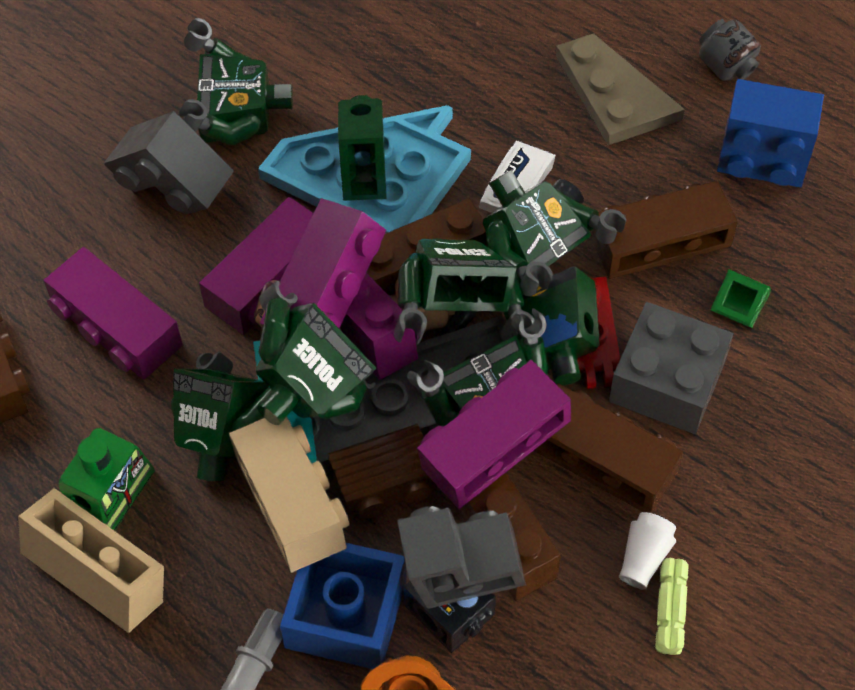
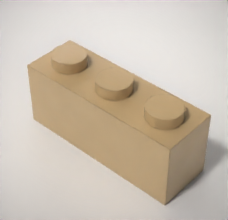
M287 417L280 425H275L264 418L229 433L237 461L291 573L347 549L343 534V528L349 526L347 515L338 498L329 500L325 490L329 489L330 485L319 461L310 463L306 454L311 452V448L301 425L292 428Z
M53 488L18 516L20 553L126 632L130 633L163 603L164 566L57 489Z

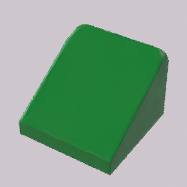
M729 269L711 307V311L753 328L772 288Z

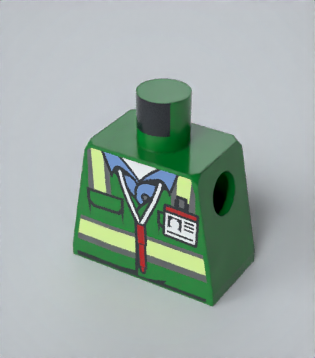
M97 427L91 432L89 437L82 440L79 444L77 454L60 477L59 489L62 494L115 531L155 472V469L139 447Z

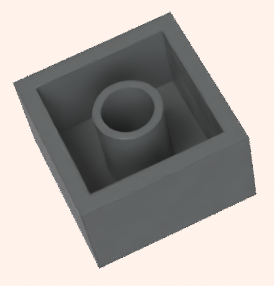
M646 301L614 372L609 402L696 435L726 362L734 333Z

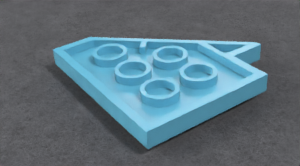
M446 105L383 118L387 199L343 201L338 128L281 139L260 165L258 171L261 180L316 207L320 199L323 198L363 211L386 229V233L433 213L470 162L471 149L441 136V133L453 118V108ZM361 151L355 154V163L361 166L369 165L370 152Z

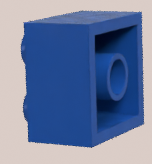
M737 79L724 132L717 172L731 174L739 178L747 177L773 182L781 186L790 185L801 188L818 136L824 94Z
M346 543L347 549L297 570L280 629L285 649L374 669L381 663H384L407 580L405 556Z

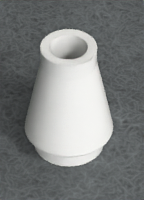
M641 512L637 521H632L630 524L624 562L619 579L633 587L646 589L649 580L676 543V539L673 537L676 526L663 517L648 512Z

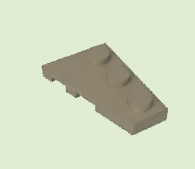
M594 33L557 45L556 58L608 145L683 120L685 109Z

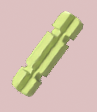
M666 558L662 561L660 569L661 585L659 588L658 630L656 632L655 648L662 654L678 655L684 647L685 631L683 629L686 617L688 563L683 559Z

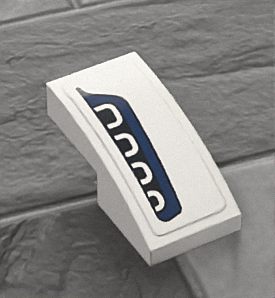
M516 141L502 160L490 182L512 170L523 190L526 191L543 182L552 170L555 155ZM488 185L480 200L479 208L492 213L502 205L490 185Z

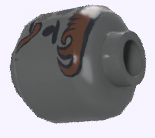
M721 19L715 22L699 40L702 45L699 51L700 59L722 81L731 80L736 76L744 80L759 65L756 57L760 52L761 45L738 20L725 22Z

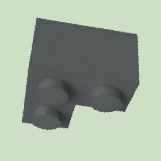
M175 111L131 127L103 163L113 172L114 179L122 187L134 193L155 186L165 195L166 202L173 209L182 212L184 215L207 209L234 172Z
M432 506L417 509L410 514L409 518L398 520L408 577L427 609L526 585L514 529L507 512L498 514L495 511L480 512L472 515L469 518V522L456 524L449 508L440 509L439 507Z

